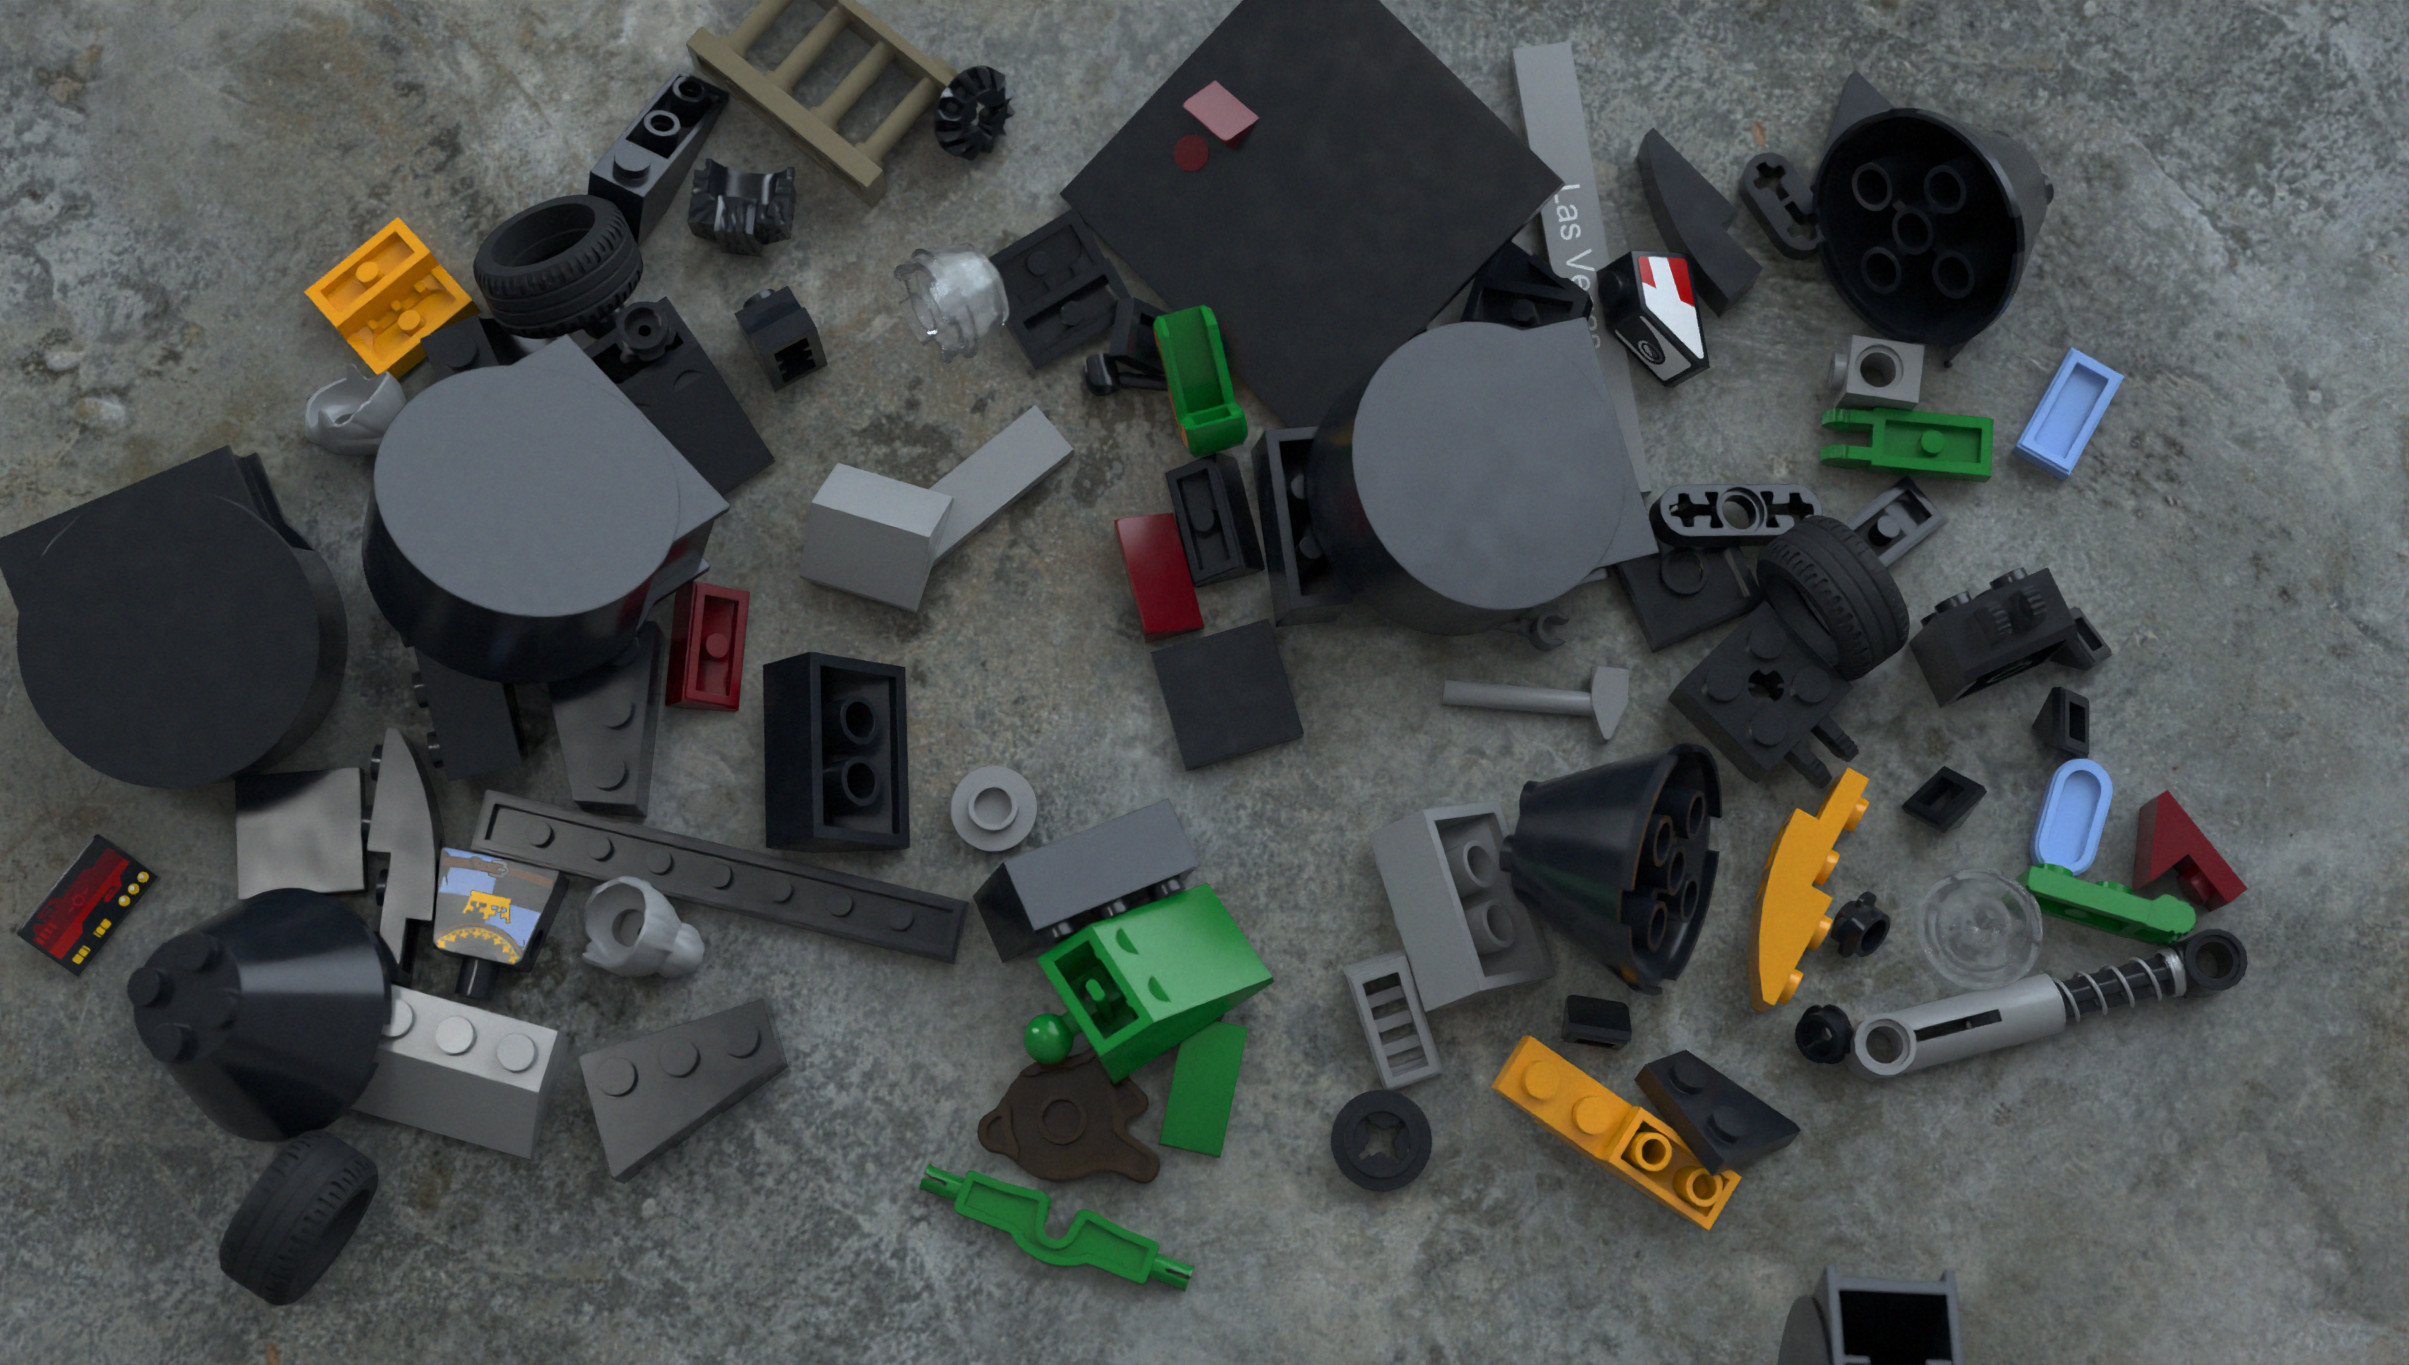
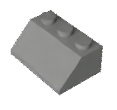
M1499 800L1424 809L1368 834L1375 854L1376 866L1382 876L1393 910L1394 923L1401 936L1413 973V980L1425 1012L1464 1005L1556 976L1536 914L1517 900L1512 888L1511 873L1500 870L1499 855L1501 845L1505 837L1510 833Z
M391 984V1024H383L379 1044L373 1061L379 1062V1065L367 1088L350 1109L533 1160L571 1039L557 1030Z

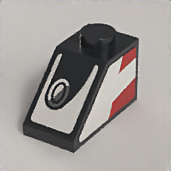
M1630 251L1596 272L1598 297L1602 304L1606 329L1664 387H1675L1710 368L1689 253Z

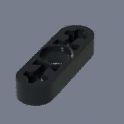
M1681 484L1669 488L1652 504L1648 518L1654 535L1663 543L1674 547L1766 546L1795 525L1792 516L1774 515L1767 521V515L1776 514L1785 505L1788 506L1790 513L1799 514L1801 520L1813 515L1822 516L1823 512L1817 496L1810 489L1799 484ZM1724 502H1735L1745 509L1749 518L1748 528L1738 529L1726 521L1723 515ZM1677 505L1681 515H1698L1703 509H1705L1704 516L1694 517L1683 526L1681 518L1671 516L1670 510Z

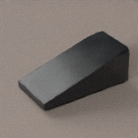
M1906 475L1843 524L1860 536L1879 557L1886 569H1888L1939 528L1947 519L1913 480Z

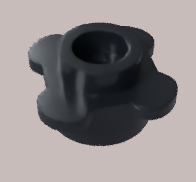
M1870 891L1861 894L1856 901L1846 903L1838 911L1833 921L1831 938L1839 942L1838 954L1844 958L1854 953L1859 957H1866L1872 954L1882 944L1888 934L1890 917L1875 907L1876 895Z

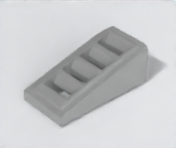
M1401 949L1391 950L1343 967L1342 971L1383 1090L1392 1091L1444 1073L1406 955ZM1393 973L1396 974L1397 983L1365 993L1363 983ZM1404 997L1407 1007L1373 1018L1371 1008ZM1410 1022L1413 1023L1414 1032L1383 1043L1381 1042L1379 1033ZM1421 1046L1424 1056L1393 1067L1389 1066L1388 1056Z

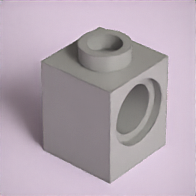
M1852 335L1841 354L1834 353L1832 355L1829 366L1827 387L1828 389L1836 390L1834 409L1844 408L1846 410L1872 411L1874 407L1913 411L1919 402L1925 346ZM1872 367L1879 370L1885 378L1886 386L1874 387L1866 383L1861 376L1860 368Z

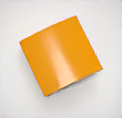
M399 217L304 291L377 376L388 371L396 380L427 356L420 341L421 338L481 313L471 297L446 272L429 249Z

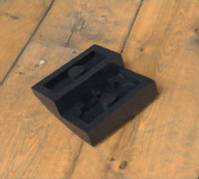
M1075 207L971 268L972 273L992 306L1035 370L1113 325L1118 300L1132 298L1109 257L1104 258Z

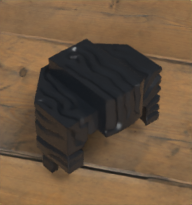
M706 158V168L704 171L694 170V187L691 190L693 197L690 199L691 207H689V217L687 218V223L694 236L719 244L722 253L754 257L762 256L763 245L791 239L792 221L795 212L794 204L796 203L797 196L793 183L795 180L794 167H788L786 170L778 173L758 174L731 169L715 162L713 159Z

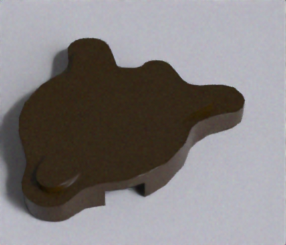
M1091 1048L1081 1054L1067 1056L1062 1061L1054 1064L1034 1062L1026 1067L1010 1085L998 1106L983 1116L978 1124L977 1133L979 1141L988 1152L1007 1156L1027 1173L1044 1181L1054 1183L1083 1180L1094 1174L1107 1172L1121 1175L1138 1184H1148L1155 1180L1160 1170L1158 1155L1141 1141L1131 1136L1126 1129L1129 1120L1146 1113L1149 1105L1147 1095L1129 1076L1114 1084Z

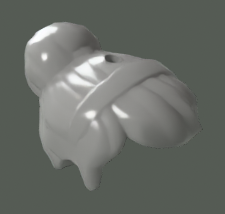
M355 364L348 365L346 378L320 388L308 400L303 410L306 437L314 444L338 456L349 455L356 457L378 453L380 443L394 417L407 404L400 383L388 371L368 379L360 373Z
M624 876L592 888L591 895L584 906L583 928L585 935L591 941L585 946L586 952L581 955L585 963L601 967L608 972L623 977L647 976L657 972L669 979L692 974L703 963L705 944L698 930L690 924L681 922L673 906L649 882L642 881L636 877Z

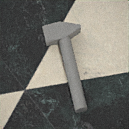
M1600 666L1592 667L1590 670L1589 692L1444 680L1442 704L1589 716L1593 720L1600 742L1606 744L1612 737L1628 705L1629 670Z

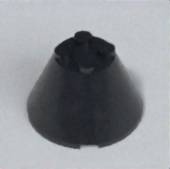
M1904 107L1883 110L1857 121L1841 133L1825 154L1819 167L1812 196V208H1819L1821 233L1826 239L1816 243L1819 257L1825 272L1839 296L1873 330L1898 342L1939 345V348L1951 347L1984 332L2002 316L2011 303L2043 224L2047 205L2053 199V184L2049 177L2042 173L2038 163L2029 151L2017 141L2011 139L2004 131H1990L1920 108Z
M1690 743L1677 744L1542 782L1527 781L1520 795V816L1515 834H1509L1505 837L1499 855L1500 870L1511 873L1512 888L1519 902L1633 991L1650 996L1662 994V987H1657L1663 979L1676 981L1687 965L1708 912L1720 851L1708 849L1711 817H1722V791L1719 772L1709 750L1704 746Z
M279 888L258 893L171 938L150 956L144 967H140L132 973L127 986L128 998L133 1003L134 1019L138 1034L152 1056L161 1063L211 1121L233 1135L253 1141L274 1143L293 1141L304 1132L326 1128L344 1115L362 1095L373 1078L379 1062L373 1061L379 1044L383 1024H391L392 989L390 974L385 956L375 934L361 916L344 902L334 897L302 888Z

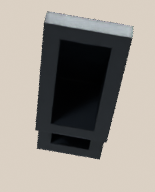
M1653 127L1645 134L1636 157L1643 190L1655 225L1670 253H1689L1696 293L1720 318L1753 288L1763 267L1727 233L1738 210Z

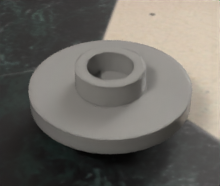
M1002 766L982 767L969 773L956 787L951 800V819L959 836L971 847L990 853L1004 852L1021 844L1031 833L1037 818V801L1028 781L1016 771Z

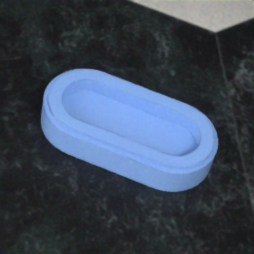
M2073 759L2062 764L2050 775L2029 846L2030 856L2035 866L2041 863L2063 866L2073 872L2074 878L2085 872L2093 863L2113 794L2111 779L2099 764L2087 759Z

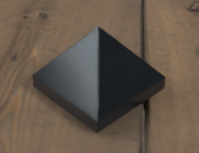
M2074 606L2069 610L2076 622L2078 638L2052 658L2050 662L2088 671L2110 657L2112 650L2081 609Z
M2053 687L2032 727L2052 748L2078 759L2088 758L2089 700L2063 687Z
M1944 766L1901 807L1906 814L1944 834L1960 828L1987 791L1983 785Z

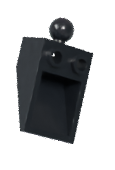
M667 296L656 303L663 306L666 310L667 318H671L674 321L676 336L674 342L664 348L665 356L659 360L657 358L651 361H642L637 355H625L617 346L615 341V335L618 332L616 319L620 312L626 308L624 303L605 318L583 328L588 336L597 340L583 349L586 355L616 384L626 397L721 496L732 491L775 462L774 457ZM642 327L639 331V334L644 337L651 333L649 327Z

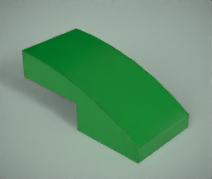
M1214 1020L1180 1042L1159 1145L1217 1158L1221 1157L1248 1027Z

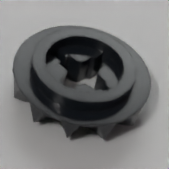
M974 66L958 74L948 84L939 99L934 117L935 135L943 150L954 157L958 156L973 161L979 152L992 153L994 139L997 136H1007L1003 126L1005 121L1014 116L1016 112L1009 104L1015 94V90L1005 82L1006 75L989 66ZM977 103H979L985 107L979 111V122L976 125H974L971 122L974 121L977 117L976 108L978 107Z
M1373 1090L1362 1093L1350 1100L1341 1109L1334 1121L1331 1134V1150L1341 1173L1362 1189L1389 1192L1402 1188L1419 1176L1430 1157L1432 1134L1428 1120L1416 1103L1400 1093L1389 1090ZM1364 1118L1371 1126L1375 1125L1381 1131L1386 1130L1388 1127L1393 1128L1398 1123L1403 1125V1128L1396 1133L1397 1137L1391 1143L1396 1151L1394 1155L1400 1163L1396 1164L1391 1157L1387 1158L1382 1152L1375 1153L1373 1156L1368 1155L1363 1160L1359 1157V1154L1365 1150L1364 1146L1370 1141V1136L1366 1132L1367 1126L1362 1121Z

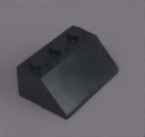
M811 651L764 664L766 848L807 853L883 851L910 848L906 668Z

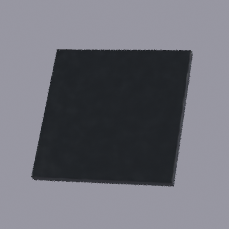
M1242 0L1059 195L1072 208H1076L1079 215L1175 312L1203 304L1211 308L1217 321L1227 365L1289 428L1320 426L1330 406L1348 386L1397 348L1419 335L1566 184L1379 0ZM1213 81H1217L1259 117V120L1234 149L1223 143L1182 107L1187 99ZM1188 135L1201 137L1209 147V159L1205 166L1197 171H1186L1180 168L1174 159V148L1177 142Z

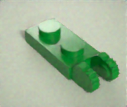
M1874 407L1872 411L1836 408L1822 412V427L1824 429L1845 433L1868 431L1867 447L1833 444L1820 448V463L1827 465V467H1840L1844 469L1866 467L1867 472L1984 483L1991 478L1994 419L1880 407Z
M2041 863L2036 866L2031 865L2012 882L2008 900L2011 901V905L2126 939L2131 938L2148 944L2155 942L2158 946L2164 945V947L2177 942L2183 935L2189 934L2190 931L2195 929L2194 924L2198 922L2196 921V916L2198 915L2194 912L2195 908H2192L2190 903H2185L2183 899L2178 901L2176 897L2164 894L2153 901L2132 895L2133 890L2121 883L2099 881L2093 884L2073 878V872L2063 866L2049 863Z

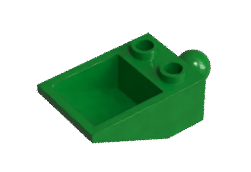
M1206 883L1091 924L1038 957L1039 965L1067 1012L1061 1016L1053 1013H1044L1034 1017L1024 1030L1023 1044L1028 1055L1035 1061L1042 1064H1054L1068 1056L1073 1047L1074 1037L1082 1033L1115 1084L1274 983V979L1214 891ZM1087 992L1089 993L1092 1002L1084 1000L1085 994Z

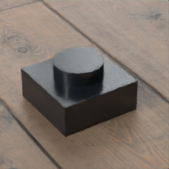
M1136 297L1118 300L1108 357L1147 375L1165 374L1161 357L1157 351L1152 326L1156 317L1169 313Z

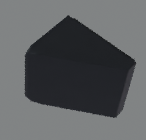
M1568 995L1565 1000L1560 1038L1564 1039V1042L1620 1050L1631 1042L1632 1029L1627 1004L1618 1001Z

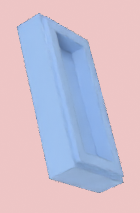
M2071 347L2062 359L2011 452L2064 481L2073 470L2124 376Z

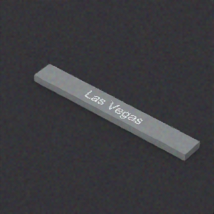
M1566 41L1513 48L1510 59L1525 144L1566 184L1538 212L1546 262L1552 266L1555 274L1562 278H1569L1587 291L1591 297L1593 308L1588 320V326L1641 496L1647 497L1651 492L1626 348L1606 329L1603 308L1598 297L1596 272L1610 264L1571 43Z

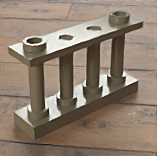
M761 0L729 36L722 34L717 39L701 26L686 42L693 66L724 91L729 92L730 96L871 208L888 192L882 170L884 167L882 159L936 99H940L948 84L959 74L943 58L936 55L932 59L928 58L856 0H813L828 13L774 72L767 70L764 74H761L747 62L749 60L747 52L794 0ZM848 28L870 45L872 49L819 108L811 106L809 110L805 109L792 98L794 92L791 88L837 37ZM892 63L918 84L864 144L857 142L852 146L837 134L839 128L836 124Z

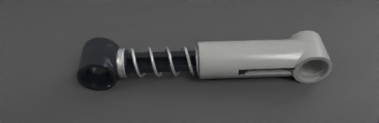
M2206 929L2182 941L2168 944L2166 949L2158 950L2153 958L2141 960L2138 957H2131L2126 965L2114 967L2111 964H2104L2099 972L2087 974L2084 971H2076L2072 979L2060 981L2050 977L2047 973H2040L1887 1013H1876L1852 1026L1854 1034L1850 1041V1053H1845L1844 1061L1848 1069L1857 1077L1867 1081H1882L1889 1077L2061 1034L2064 1031L2065 1022L2068 1018L2074 1017L2079 1022L2080 1015L2100 1010L2106 1015L2108 1012L2107 1008L2127 1003L2131 1008H2134L2135 1001L2154 996L2157 1000L2161 1001L2162 994L2173 997L2181 996L2183 998L2209 997L2239 983L2247 969V953L2241 941L2232 933L2222 929ZM2200 948L2209 951L2217 961L2218 970L2214 979L2206 977L2197 966L2196 955ZM1965 1021L1967 1027L1965 1031L1918 1043L1916 1041L1915 1033ZM1870 1032L1882 1033L1889 1039L1892 1045V1056L1888 1063L1877 1062L1868 1054L1866 1039Z

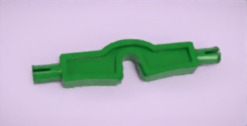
M928 1164L924 1172L926 1176L944 1182L947 1185L944 1186L922 1177L919 1186L920 1190L928 1191L955 1202L954 1211L958 1215L1010 1234L1025 1253L1042 1263L1065 1268L1079 1267L1087 1264L1139 1285H1144L1148 1277L1178 1288L1182 1292H1185L1189 1280L1168 1273L1166 1270H1171L1190 1278L1195 1266H1190L1158 1254L1159 1244L1156 1241L1128 1231L1091 1210L1080 1209L1076 1213L1075 1220L1071 1222L1066 1236L1055 1240L1048 1237L1044 1231L1045 1223L1049 1217L1048 1210L1052 1205L1051 1197L1048 1194L1001 1182L973 1170L967 1172L965 1179L934 1167L932 1164Z

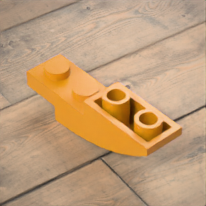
M1849 767L1835 778L1814 817L1796 807L1784 819L1770 848L1759 879L1752 909L1748 941V979L1752 1008L1761 1013L1774 1007L1777 1001L1783 1005L1789 1002L1804 974L1795 968L1806 947L1815 952L1832 925L1833 919L1824 914L1833 898L1811 885L1815 882L1823 886L1840 857V853L1832 850L1834 843L1842 829L1849 833L1853 832L1869 804V801L1861 797V794L1870 779Z
M1530 1035L1522 1036L1490 1089L1533 1117L1535 1124L1633 1188L1704 1230H1710L1742 1178L1731 1169L1712 1177L1675 1130L1642 1107L1630 1105Z

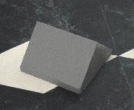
M837 463L811 502L799 577L917 613L954 498Z

